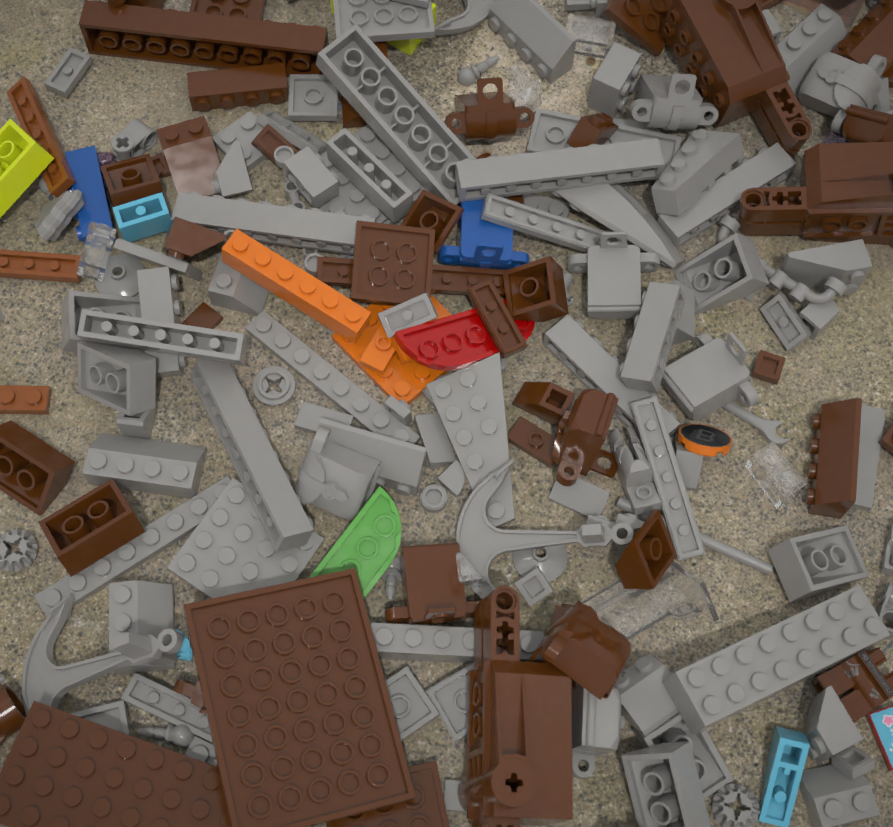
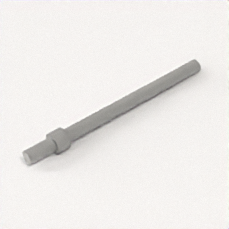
M620 496L616 507L634 514L629 501ZM652 512L636 516L639 517V520L645 522ZM661 515L666 526V529L668 530L665 518L663 515ZM699 532L703 546L770 575L774 565Z

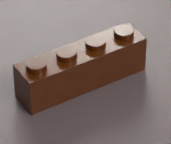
M285 63L187 72L188 93L192 111H208L220 108L231 109L239 106H256L268 103L279 104L289 100Z

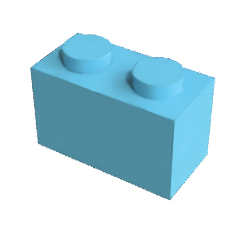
M162 192L112 207L122 237L128 242L168 231L171 223V217Z

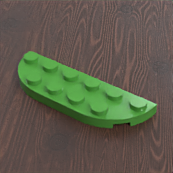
M380 486L310 577L356 568L363 599H365L394 560L401 541L400 516L393 500Z

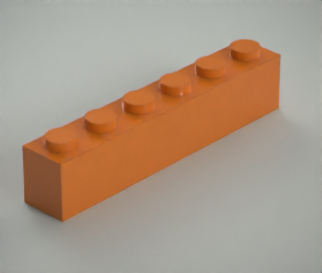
M236 229L222 247L223 263L351 343L355 344L368 326L371 316L370 311L240 230Z

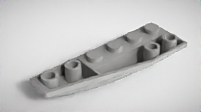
M620 183L550 191L554 195L570 202L569 205L578 212L583 211L611 230L627 232V240L645 252L657 253L660 256V263L668 268H675L684 262L675 245L655 218Z

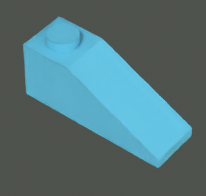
M776 726L768 756L760 804L761 812L758 816V821L780 827H789L810 746L805 733Z

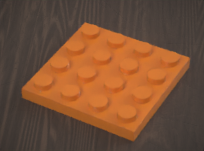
M431 295V301L438 317L427 322L452 315ZM371 303L365 308L371 312L369 324L355 344L337 333L331 335L332 340L387 397L392 395L397 400L402 399L410 405L422 395V390L427 387L426 384L435 381L441 375L444 376L449 371L428 368L416 361L402 365L397 352L384 375L361 365L359 360L382 323L378 313L396 306Z

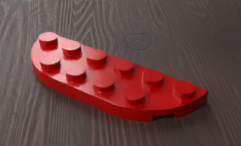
M475 308L396 331L393 336L399 347L411 359L423 366L436 370L450 371L462 369L499 353ZM514 320L524 340L527 341L532 334L536 321Z

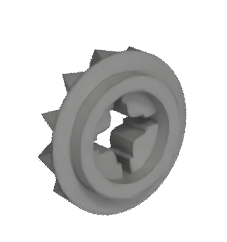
M266 367L255 376L253 391L258 401L265 403L268 407L271 405L281 406L282 403L290 401L291 396L295 392V379L290 371L283 367ZM268 381L273 384L279 382L281 392L276 390L270 392Z
M18 527L14 530H6L0 536V568L8 572H18L26 569L33 563L38 552V545L34 536L29 531ZM20 543L18 548L23 555L21 556L19 553L16 554L14 552L9 555L10 550L7 544L16 546Z
M740 783L727 784L720 788L713 798V815L722 827H752L756 824L761 812L758 803L759 799L753 794L751 788H747ZM738 796L739 804L748 810L740 811L735 820L734 810L724 806V804L734 803Z

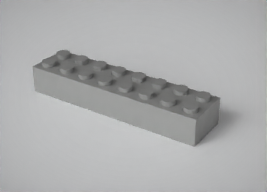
M354 24L318 53L316 66L428 192L460 206L461 202L459 201L454 176L456 161L476 158L357 24Z
M858 585L674 672L663 684L692 736L857 655L863 650L875 646L887 638L890 633L864 591Z

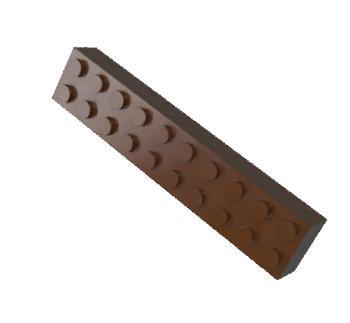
M85 0L79 20V26L89 54L214 69L285 63L287 77H290V74H323L316 66L317 55L329 45L327 28L317 25H299L295 23L273 22L271 20L248 19L246 17H230L221 14H204L195 11L186 12L174 9L152 8L150 6H134L125 3L112 7L108 2L100 0Z

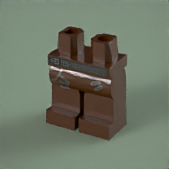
M880 648L867 652L863 650L810 682L818 694L829 686L833 687L837 696L851 689L853 692L841 698L840 701L854 723L893 696V671L883 676L877 668L887 661Z

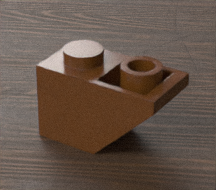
M603 112L583 116L577 123L567 144L574 148L585 147L591 144L603 145L616 132L619 126L613 123L614 119Z
M524 382L513 402V406L558 427L565 409L570 411L575 394L551 382Z

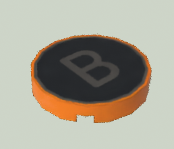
M683 425L679 428L677 442L679 444L684 443V448L698 455L713 457L717 455V452H722V455H726L730 452L732 446V438L726 432L708 425Z

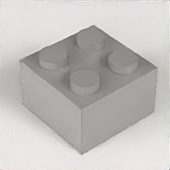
M614 42L593 77L588 102L589 108L600 113H606L612 118L616 116L619 110H624L628 101L627 95L629 92L634 93L639 82L637 77L642 68V65L639 64L641 53Z

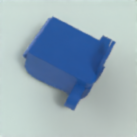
M484 199L460 203V207L464 209V212L457 222V246L446 245L441 247L438 255V260L441 263L508 270L529 263V254L513 251V229L481 219Z

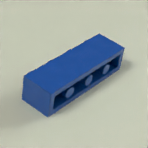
M95 145L65 152L67 164L75 179V183L68 188V191H81L84 205L74 215L75 220L79 219L80 226H76L79 241H84L88 250L114 244L117 235L106 184L100 168L101 161Z

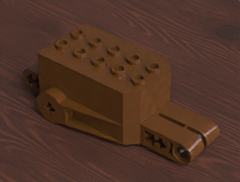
M673 0L661 33L682 73L694 74L697 77L695 88L703 98L702 102L711 103L718 110L719 116L713 125L718 127L752 113L769 146L771 147L778 142L787 154L794 159L812 134V126L788 83L791 77L786 70L784 60L758 1ZM711 111L706 112L705 116H709Z
M893 142L817 144L804 151L799 178L800 187L749 188L741 194L738 222L741 225L739 231L744 235H802L805 240L811 239L812 241L839 243L863 239L864 244L889 245L893 248Z
M509 586L496 588L480 600L475 607L474 669L468 672V727L465 777L460 782L458 788L459 803L467 812L468 823H472V827L545 826L573 820L571 678L552 663L520 661V600L517 592Z

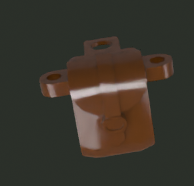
M501 77L480 78L477 80V93L455 95L456 112H451L447 115L445 124L454 134L465 133L466 140L492 141L496 138L512 137L515 135L516 129L531 126L535 120V115L527 106H515V101L503 91V80ZM490 83L496 85L497 92L483 93L485 85ZM523 113L528 114L525 121L520 120V116ZM454 119L457 121V127H453L451 124Z
M853 104L846 109L847 116L842 128L843 137L849 142H893L892 114Z
M584 389L575 399L572 410L565 409V412L562 414L557 427L556 440L552 452L553 460L558 465L555 477L561 485H574L579 475L586 477L589 470L609 478H614L618 468L616 459L612 453L601 449L619 400L614 393L606 394L596 389ZM605 457L609 459L612 467L609 469L600 467L597 462L598 458Z
M458 542L402 546L400 568L405 607L386 609V623H407L409 625L429 623V625H438L444 622L475 618V607L479 601L466 602Z
M578 600L573 607L566 610L549 628L546 637L527 662H533L540 653L545 660L552 663L599 700L601 698L607 699L631 654V643L623 634L600 621L597 613L590 606L584 605Z

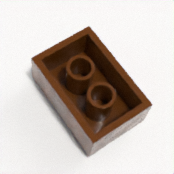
M113 478L38 522L54 553L71 577L146 532Z

